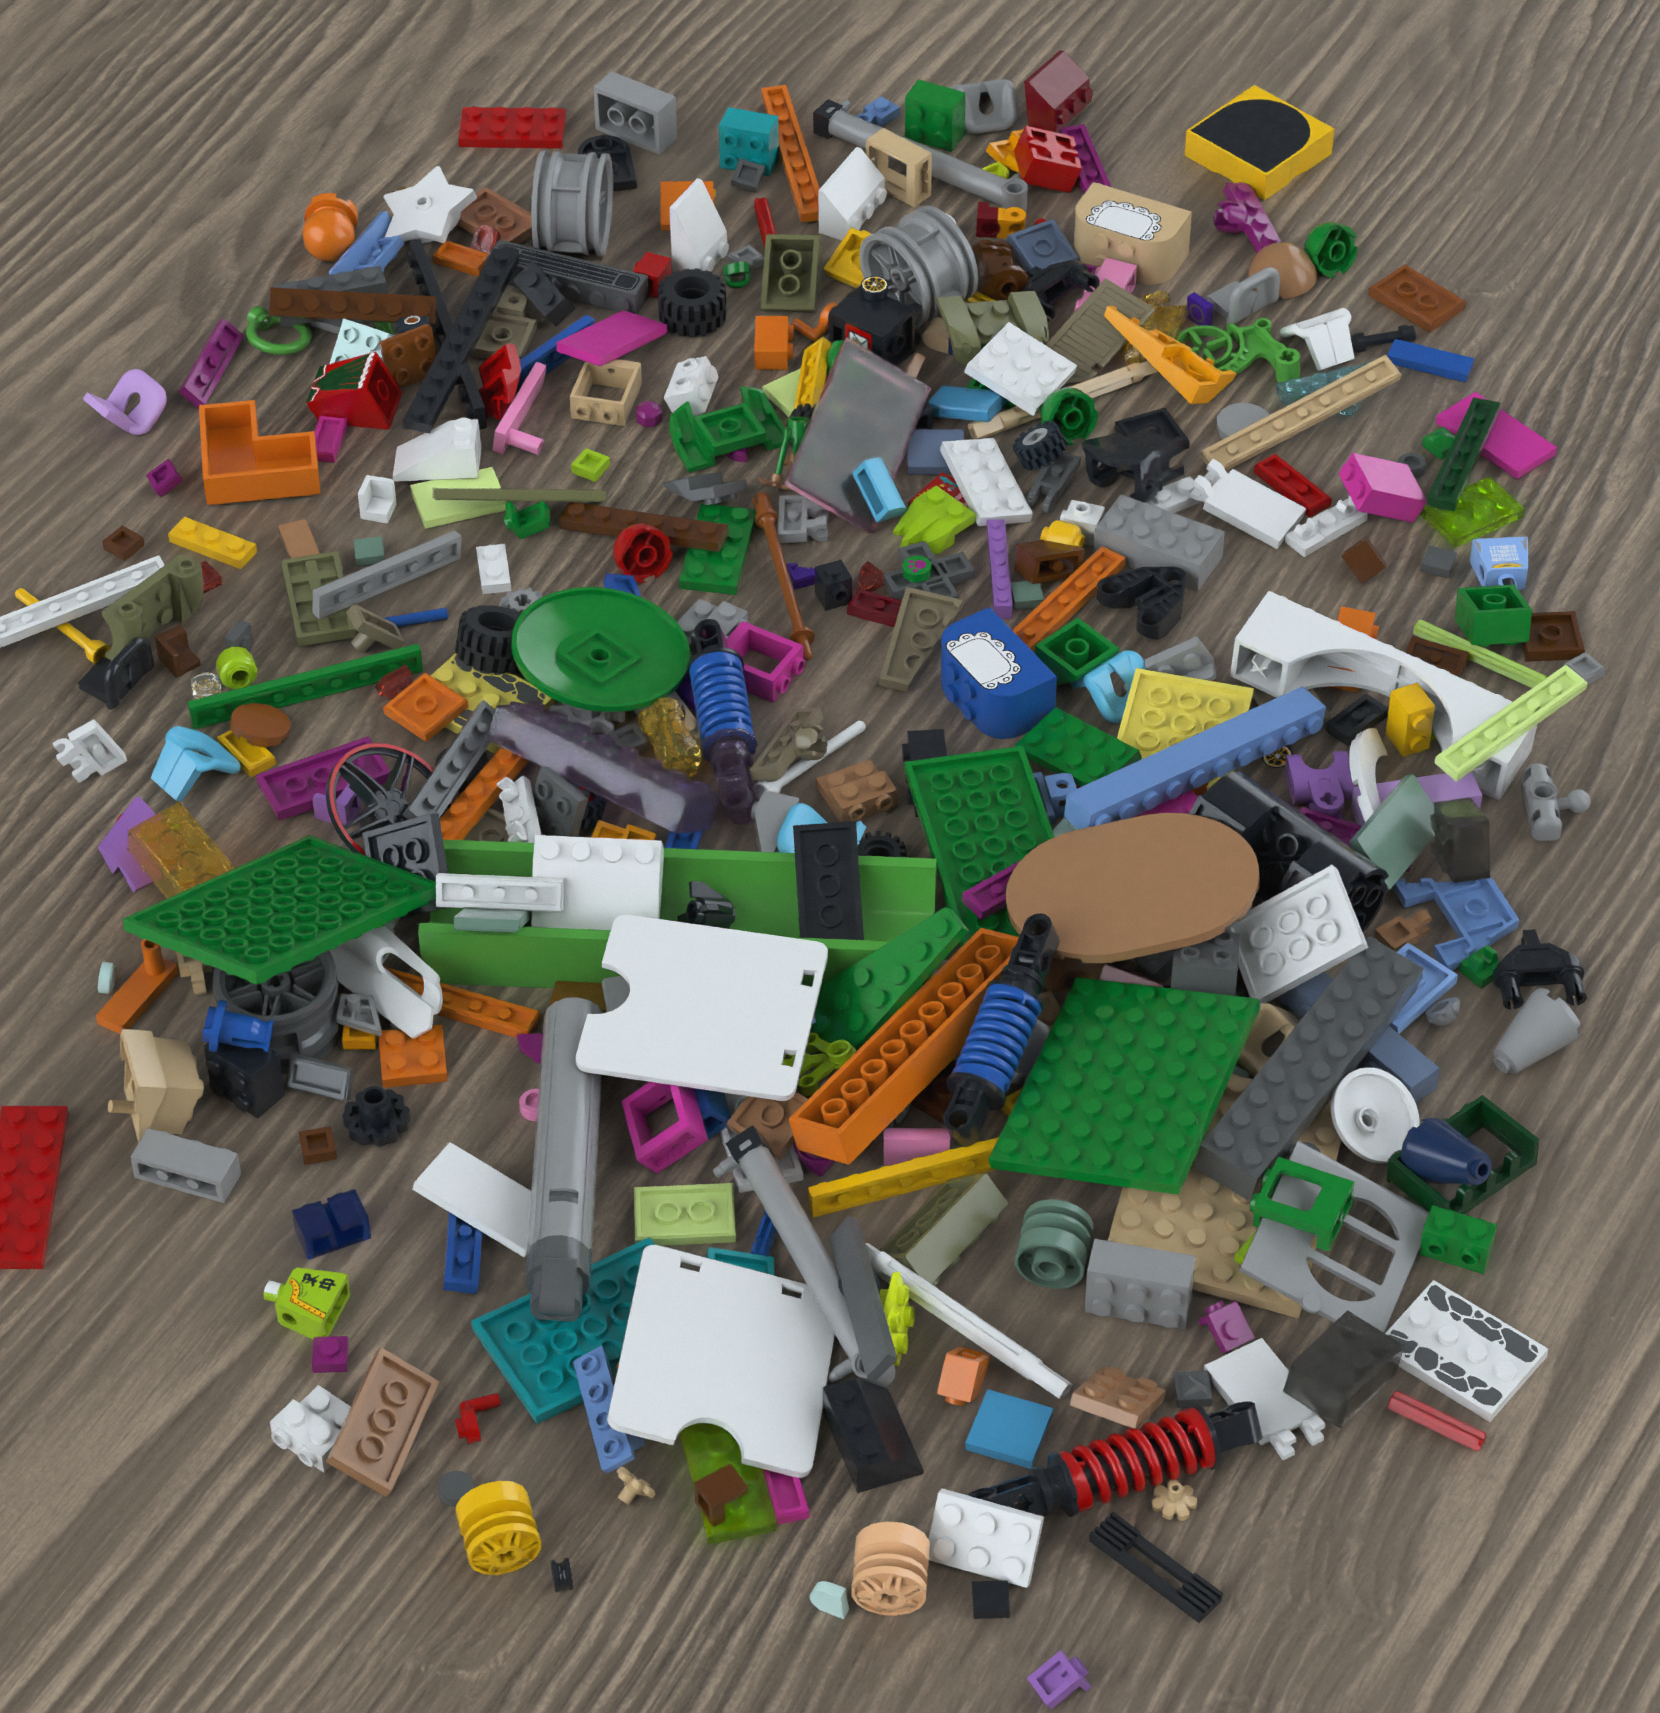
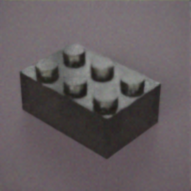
M1347 1310L1291 1363L1283 1392L1341 1428L1396 1375L1405 1346Z

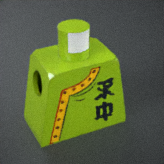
M295 1268L285 1284L271 1280L268 1281L263 1297L264 1300L276 1303L277 1319L282 1326L311 1339L314 1337H329L351 1295L348 1274Z

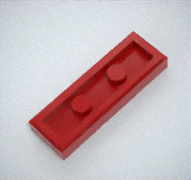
M1274 454L1254 465L1253 473L1282 496L1305 507V514L1312 517L1331 506L1332 498L1278 455Z

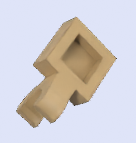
M176 952L181 978L191 976L194 996L207 994L203 973L212 972V966H207L201 961L185 957L181 953Z

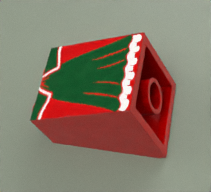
M372 352L320 366L306 403L309 411L315 415L317 420H319L320 416L346 418L348 426L386 430L391 427L403 392L378 353Z

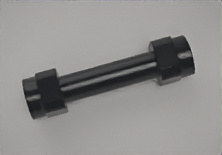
M1413 325L1398 326L1397 331L1364 336L1363 332L1355 333L1350 337L1353 352L1359 353L1366 351V347L1392 343L1394 339L1415 342L1416 332Z

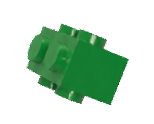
M1432 1205L1422 1231L1419 1255L1484 1274L1494 1248L1497 1224Z

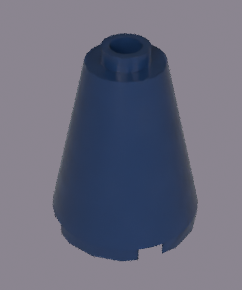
M1425 1118L1421 1120L1424 1122L1417 1128L1412 1127L1408 1131L1402 1145L1401 1160L1408 1169L1424 1182L1429 1184L1479 1185L1489 1177L1492 1168L1490 1157L1444 1120Z

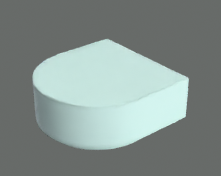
M826 1581L816 1583L810 1594V1600L813 1605L821 1611L844 1619L849 1611L846 1588Z

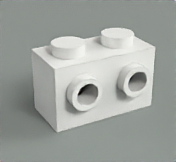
M706 356L696 359L689 358L677 363L664 396V400L672 413L687 401L690 403L693 416H698L706 411L718 380L716 368L711 365Z

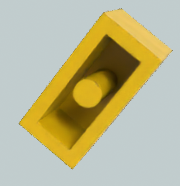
M1418 682L1392 690L1390 694L1385 734L1402 757L1420 753L1430 748L1435 705Z

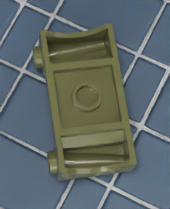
M179 554L104 609L102 616L107 622L113 638L112 647L105 653V657L112 661L132 639L136 637L147 639L173 618L183 623L199 611L202 607L204 593L201 564L183 554Z

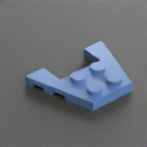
M1491 876L1451 877L1450 882H1434L1432 878H1420V883H1405V879H1399L1392 887L1404 908L1435 900L1458 936V939L1434 946L1433 954L1438 962L1451 971L1458 968L1461 961L1482 947L1484 948L1486 945L1491 946L1518 928L1519 918Z

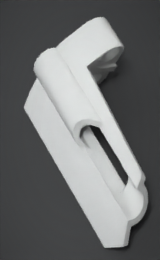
M400 917L385 923L380 928H374L363 933L357 939H351L342 943L334 950H329L336 966L338 981L355 994L373 995L376 1010L407 1035L415 1039L432 1029L433 1014H438L441 1011L443 1003L442 989L439 984L441 978L394 935L395 931L393 929ZM390 953L397 955L422 975L424 980V992L422 995L382 966V963L385 962Z

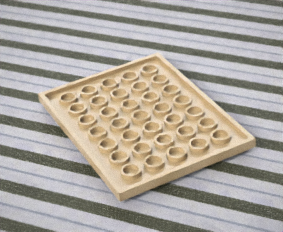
M1231 1074L1202 1142L1250 1084L1252 1079ZM1330 1100L1299 1141L1315 1145L1322 1154L1336 1161L1341 1139L1332 1121ZM1198 1152L1179 1195L1122 1187L1108 1241L1196 1256L1193 1290L1299 1318L1302 1310L1301 1304L1239 1271L1241 1265L1234 1261L1235 1254L1258 1229L1253 1227V1212L1249 1210L1251 1202L1194 1168ZM1317 1235L1314 1236L1311 1243V1248L1316 1250ZM1307 1260L1308 1267L1311 1271L1312 1262Z

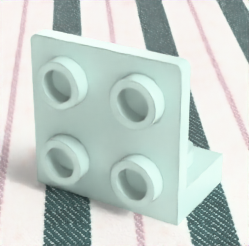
M343 319L330 364L372 352H377L383 361L379 343L395 335Z

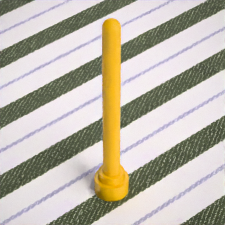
M19 588L15 592L16 598L27 606L40 602L23 588ZM68 622L55 626L85 649L86 658L93 664H96L102 657L106 658L105 653L111 649L102 640H91Z

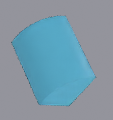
M876 457L864 460L852 474L876 523L904 515L907 508L882 458Z

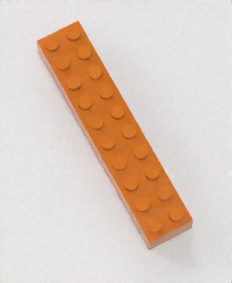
M980 928L788 1119L798 1150L850 1165L961 1052L971 1026L974 1024L973 1021L976 1014H978L979 1007L983 1003L988 982L991 980H1001L1000 973L1003 967L1008 965L1012 949L1019 937Z

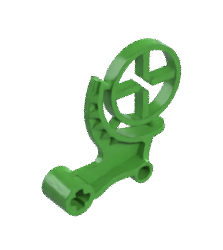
M1267 318L1257 319L1253 325L1237 327L1235 324L1229 323L1226 325V331L1208 325L1194 326L1183 330L1175 337V340L1181 343L1190 339L1195 346L1191 351L1198 356L1199 351L1202 350V341L1198 336L1218 338L1206 343V348L1203 349L1204 360L1206 358L1214 360V367L1221 371L1232 370L1238 374L1249 367L1255 359L1265 358L1274 368L1276 380L1279 383L1291 385L1300 379L1299 352L1293 348H1286L1284 344L1277 342L1271 337V321ZM1232 339L1239 346L1238 353L1233 352ZM1227 346L1228 350L1221 358L1215 360L1210 352Z

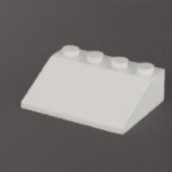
M535 835L532 877L564 878L563 912L532 911L531 927L611 930L613 921L620 915L660 919L664 863L662 841Z

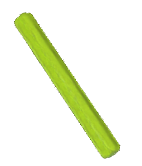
M1418 620L1414 626L1413 634L1415 636L1469 652L1468 660L1531 689L1547 678L1546 675L1479 645H1471L1469 640L1425 620Z

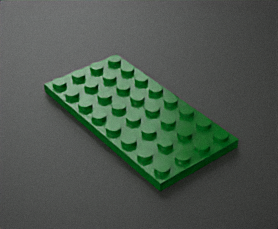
M1016 746L904 762V773L931 857L936 859V873L947 907L956 913L969 930L959 942L960 948L980 928L1019 937L1020 935L1010 922L1007 906L981 921L962 902V893L1017 863L1034 848L1054 838L1024 747Z

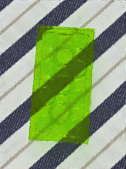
M696 1423L683 1429L679 1433L693 1490L695 1481L730 1463L748 1486L747 1494L725 1505V1522L714 1528L699 1509L708 1545L777 1531V1520L762 1468L741 1463V1450L736 1439L724 1428L710 1423Z

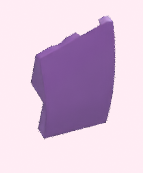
M139 796L134 798L98 846L112 874L121 870L133 893L187 868L189 865L186 857L167 828Z

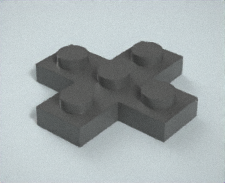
M926 541L899 548L898 557L902 563L906 558L914 555L924 556L931 562V576L929 579L920 583L910 582L903 577L902 569L883 574V584L894 599H903L906 587L959 599V595L952 584L974 579V568L964 552L936 559Z

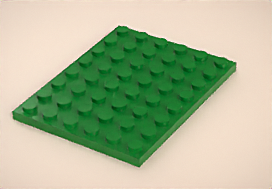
M308 835L123 918L124 931L132 933L140 939H146L159 944L160 947L179 952L183 956L201 961L207 966L216 967L227 974L248 980L249 983L262 984L279 973L290 971L292 967L300 963L315 959L321 953L338 948L342 943L361 937L363 933L374 928H380L397 917L406 916L408 912L418 907L429 905L431 901L436 899V882Z
M1076 977L988 1159L991 1169L1179 1195L1260 1011L1259 999Z

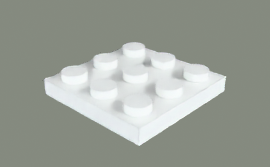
M1008 322L967 364L964 373L1027 413L1035 416L1042 408L1043 402L1048 395L1060 389L1075 373L1077 365Z

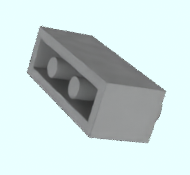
M147 1128L130 1157L134 1178L225 1203L241 1175L238 1153L232 1152L227 1148H217L203 1144L198 1140H189L172 1135L166 1131H157Z

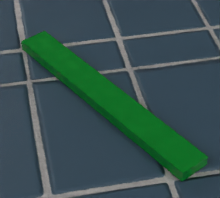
M414 644L188 701L190 723L194 730L230 721L232 712L244 704L259 703L281 708L423 672L421 649L419 644Z

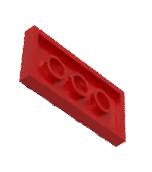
M463 107L458 136L459 147L563 149L566 109L554 107Z

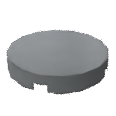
M1250 403L1228 405L1217 416L1216 428L1218 429V435L1221 439H1225L1269 416V413L1260 406Z

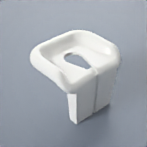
M1340 308L1291 324L1280 330V335L1283 338L1297 335L1305 339L1318 371L1355 359L1348 327L1351 321V314L1346 308Z

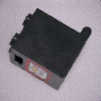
M860 285L830 310L828 314V341L831 342V345L834 341H849L856 343L855 349L863 353L865 348L871 351L881 363L877 378L883 380L915 352V346L920 343L921 336L915 333V317L921 312V305L913 303L908 306L889 296L879 301H870L861 295Z

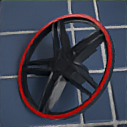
M370 743L350 750L336 763L327 781V809L336 832L352 852L366 856L365 850L354 840L359 837L363 838V832L408 820L402 814L411 803L406 801L405 798L412 767L427 779L433 768L426 761L411 751L395 745ZM368 755H386L397 758L384 788L362 769L353 764L352 761ZM406 762L407 768L399 790L395 788L403 764ZM340 776L350 784L349 788L368 805L366 811L344 825L336 805V787ZM453 799L451 800V802L449 803V805L447 806V808L445 809V811L443 812V814L441 815V817H442V816L444 815V813L449 809V807L454 803V802H453ZM360 822V829L350 834L347 832L348 828Z

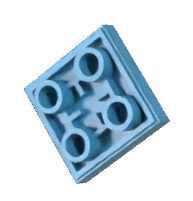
M987 1389L965 1442V1450L1031 1469L1053 1417V1408Z

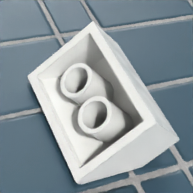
M856 147L818 190L820 234L842 241L851 227L860 230L861 225L866 219L871 218L873 211L878 205L885 201L887 191L884 189V176L861 148Z

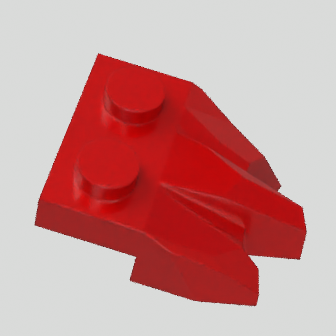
M505 344L478 367L482 382L479 393L485 406L486 420L493 414L495 419H502L514 399L521 373L520 358L515 344Z

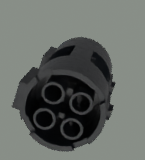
M1232 772L1220 778L1203 796H1198L1189 814L1206 817L1230 827L1248 842L1256 855L1259 866V891L1255 896L1264 902L1333 865L1338 869L1362 932L1369 927L1384 903L1388 888L1384 886V880L1389 877L1384 869L1242 772Z

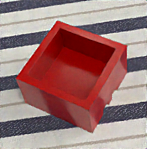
M1025 126L1014 149L1021 179L1027 184L1070 193L1082 170L1080 159L1077 158L1078 151L1074 150L1076 147L1074 136Z

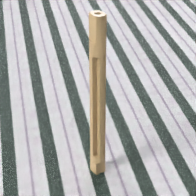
M1149 361L1140 364L1132 363L1072 385L1070 388L1079 389L1093 399L1143 380V377L1156 373L1157 370ZM1015 406L997 413L990 422H971L968 424V429L972 439L988 438L1041 418V409L1035 416H1032L1020 407Z

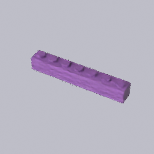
M987 520L994 612L1001 619H1012L1013 604L1005 520Z

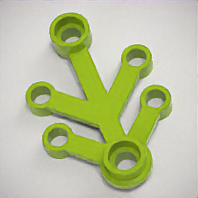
M810 1033L800 1076L811 1067H818L810 1074L799 1078L798 1086L801 1094L805 1096L813 1095L819 1089L818 1082L834 1069H839L856 1052L855 1048L846 1040L828 1043L820 1039L817 1033ZM816 1052L821 1053V1054L810 1055V1054L816 1053ZM785 1054L784 1057L789 1059H783L782 1065L793 1067L795 1055Z

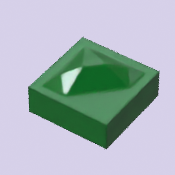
M1441 427L1423 437L1422 446L1442 460L1446 457L1455 435L1445 427Z

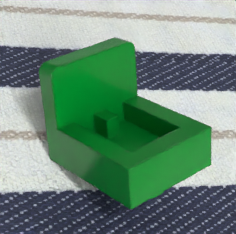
M544 500L520 511L512 501L505 504V525L510 531H514L520 540L550 527V507Z

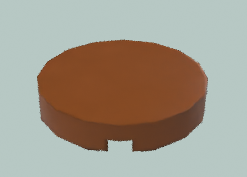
M259 703L244 704L237 707L232 712L230 729L237 738L240 739V736L247 739L246 743L260 747H271L281 744L283 739L289 737L291 721L285 713L275 707Z

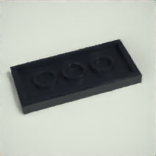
M856 821L794 825L793 836L800 938L864 940Z

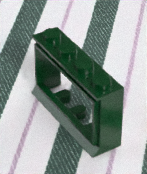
M1482 1095L1473 1102L1463 1105L1460 1111L1451 1117L1442 1120L1466 1138L1483 1127L1513 1150L1505 1155L1501 1166L1494 1171L1491 1170L1489 1177L1483 1183L1472 1185L1471 1187L1462 1184L1456 1191V1197L1448 1201L1408 1169L1405 1163H1402L1400 1150L1394 1152L1388 1159L1386 1181L1395 1184L1428 1212H1430L1432 1205L1466 1214L1537 1164L1540 1139Z

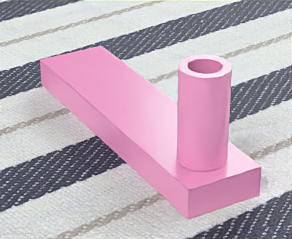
M536 362L495 430L493 452L503 455L508 445L539 455L544 440L519 431L518 428L544 386L547 365Z

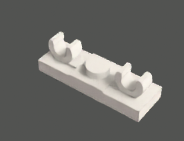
M1349 495L1348 499L1344 501L1339 500L1337 505L1329 510H1325L1312 519L1308 518L1305 524L1296 525L1293 531L1285 535V543L1303 557H1306L1367 521L1368 513L1358 511Z
M524 776L515 782L505 777L497 783V786L503 790L499 797L503 802L505 828L509 835L508 842L534 843L535 835H541L531 782Z

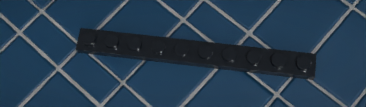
M421 239L410 241L411 252L407 253L410 269L415 268L413 269L416 285H419L420 295L436 296L435 325L432 326L435 335L440 334L438 335V340L441 348L453 323ZM467 362L456 385H459L458 395L460 402L466 403L464 404L466 418L470 420L478 419L479 430L487 428L485 406Z
M493 248L403 418L404 429L431 433L520 262L519 253Z

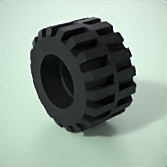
M689 268L683 271L677 270L673 272V275H667L664 277V281L660 282L658 288L659 320L667 324L669 332L678 333L679 336H705L708 332L713 333L717 331L716 328H720L727 317L724 281L720 280L717 274L712 275L711 271H702L698 268H695V270H690Z
M481 605L464 611L462 616H460L455 646L457 657L464 661V664L488 673L504 674L519 670L512 655L511 641L514 625L521 614L515 610L495 605Z

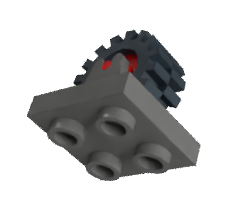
M550 766L540 768L533 793L540 831L546 836L578 837L581 826L583 829H588L589 826L592 828L596 827L598 820H602L607 803V795L603 794L604 790L602 788L596 789L597 785L595 783L587 784L588 780L585 779L579 782L577 778H572L571 781L568 778H563Z

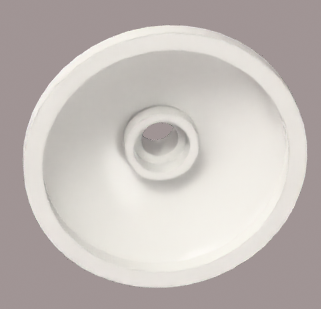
M1377 1068L1354 1070L1343 1077L1334 1089L1331 1099V1116L1336 1132L1348 1149L1366 1161L1386 1164L1394 1152L1402 1150V1145L1408 1131L1412 1127L1417 1128L1420 1125L1419 1112L1411 1093L1400 1080L1386 1071Z

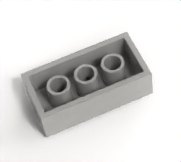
M1120 495L1095 528L1094 553L1101 546H1104L1126 557L1125 566L1134 569L1140 567H1179L1186 573V588L1198 592L1223 557L1225 531ZM1172 580V581H1170V582H1172V583H1178V582H1180V581H1178V580Z

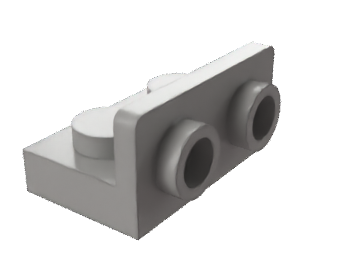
M1194 637L1144 660L1146 670L1208 681L1216 679L1214 657L1198 637Z

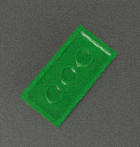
M700 504L696 520L728 524L729 534L719 552L688 547L679 578V589L730 595L737 594L756 523L755 509Z
M1057 707L1015 744V747H1024L1028 759L1056 774H1072L1075 784L1080 787L1142 759L1138 749Z

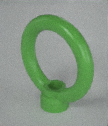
M262 306L254 307L247 316L249 323L246 328L247 339L260 351L275 355H289L302 351L311 342V329L306 323L291 326L301 334L300 339L288 344L267 342L258 336L257 331L258 329L265 331L272 324H280L279 318L269 316V312Z

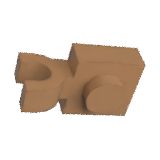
M1424 909L1408 920L1399 915L1375 928L1374 937L1395 952L1406 943L1414 946L1419 943V937L1426 936L1431 932V929L1426 925V923L1431 921V916Z

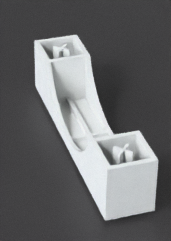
M1271 591L1267 592L1235 638L1230 676L1276 698L1302 686L1306 690L1327 686L1357 687L1390 697L1392 690L1418 682L1435 705L1432 732L1437 738L1442 752L1512 703V701L1505 699L1499 694H1494L1473 682L1461 679L1444 669L1437 668L1418 657L1404 653L1392 645L1382 643L1363 632H1358L1337 620L1325 617L1310 608L1303 607ZM1327 666L1347 668V669H1350V670H1352V671H1347V670H1342V669H1337V668H1332V667H1327ZM1537 725L1472 770L1481 793L1500 801L1532 750Z

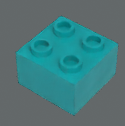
M728 107L719 124L720 168L735 171L739 159L765 166L763 176L770 177L779 159L778 116Z

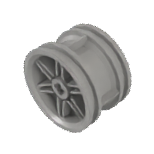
M541 150L535 165L532 189L531 226L534 248L540 250L547 248L549 252L583 253L585 256H590L593 251H596L597 256H605L609 244L613 209V169L609 153H603L598 158L596 153L591 152L588 155L564 154L561 151L555 150L552 156H550L548 150Z
M929 205L920 206L901 218L896 228L890 226L881 228L876 233L867 236L860 246L859 259L864 278L869 276L883 277L888 281L887 296L908 306L913 303L921 305V312L915 317V329L938 315L939 308L936 303V297L962 296L963 300L966 301L977 290L978 268L969 242L956 223L936 207Z

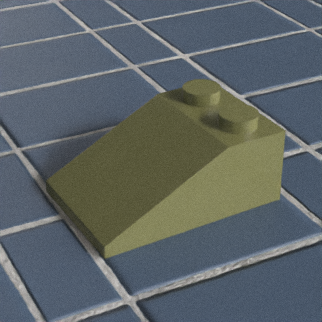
M766 234L761 311L815 312L823 254L820 235Z

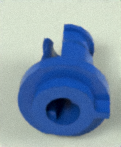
M219 999L217 1007L209 1006L202 1037L203 1042L209 1043V1051L217 1052L220 1043L244 1048H262L265 1052H268L274 1020L267 1022L254 1016L227 1011L228 1001Z

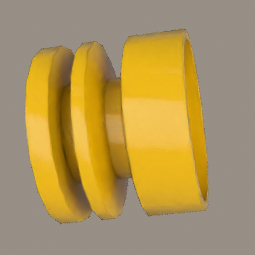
M512 1481L485 1483L471 1489L457 1503L456 1518L460 1533L464 1537V1548L467 1551L469 1565L474 1571L484 1575H501L513 1572L528 1565L541 1551V1538L537 1532V1524L532 1518L533 1510L529 1496L522 1485Z

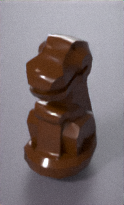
M984 239L971 247L978 268V286L984 295L999 301L1007 300L1010 292H1023L1029 280L1028 275L1020 266L1013 265V250L1007 241L992 242Z

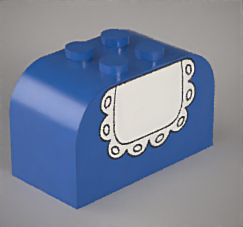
M990 607L949 625L944 630L941 638L942 690L951 703L954 702L962 711L963 716L970 720L982 733L998 739H1010L1021 736L1034 728L1056 707L1057 676Z

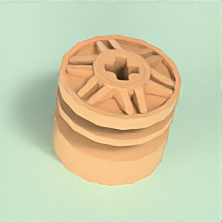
M880 1522L861 1529L856 1536L855 1567L853 1568L852 1598L857 1605L867 1611L890 1616L910 1614L922 1607L926 1602L927 1570L930 1552V1541L925 1533L914 1526L900 1522Z

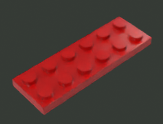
M2 1106L0 1269H44L69 1116L67 1106Z

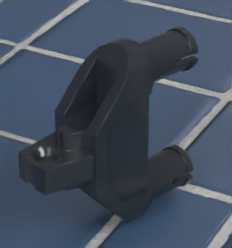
M1070 260L1051 264L1045 269L1035 266L1027 273L1031 278L1028 280L1023 292L1035 291L1046 316L1053 319L1056 310L1052 304L1077 287H1083L1088 292H1094L1093 288L1096 289L1100 281L1097 276L1089 272L1085 264Z
M1536 929L1523 930L1521 945H1518L1508 953L1493 971V982L1500 989L1503 1006L1508 1010H1511L1510 1000H1512L1514 1009H1518L1523 1005L1524 1000L1520 991L1522 986L1562 984L1566 994V1001L1569 1005L1574 1006V995L1577 1005L1583 1004L1587 999L1582 983L1584 968L1580 960L1570 952L1551 943L1540 944Z

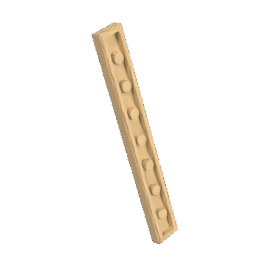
M1385 354L1203 449L1200 457L1206 465L1212 459H1215L1223 465L1225 471H1228L1394 384L1401 379L1402 374Z

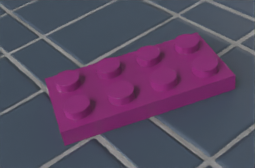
M368 736L257 774V785L279 821L314 809L313 796L316 793L326 795L327 781L336 763L350 750L361 745L370 744L372 741ZM381 755L363 756L352 761L353 764L362 769L380 785L386 784L390 770ZM341 776L337 782L336 799L348 785V782Z

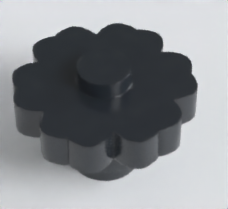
M378 1086L368 1087L356 1094V1101L348 1102L345 1105L343 1113L344 1126L348 1128L350 1139L357 1141L360 1145L364 1146L373 1142L376 1146L382 1147L396 1142L398 1133H404L408 1130V1123L410 1122L409 1108L404 1105V1097L396 1094L391 1089L384 1090Z

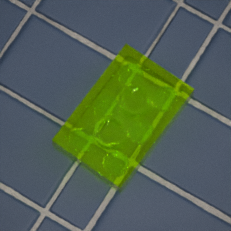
M1489 476L1466 486L1455 512L1429 507L1426 504L1420 515L1456 548L1472 539H1476L1523 518L1525 508Z

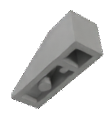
M764 790L760 800L754 802L751 818L755 819L758 852H779L777 848L778 832L789 809L799 803V798Z

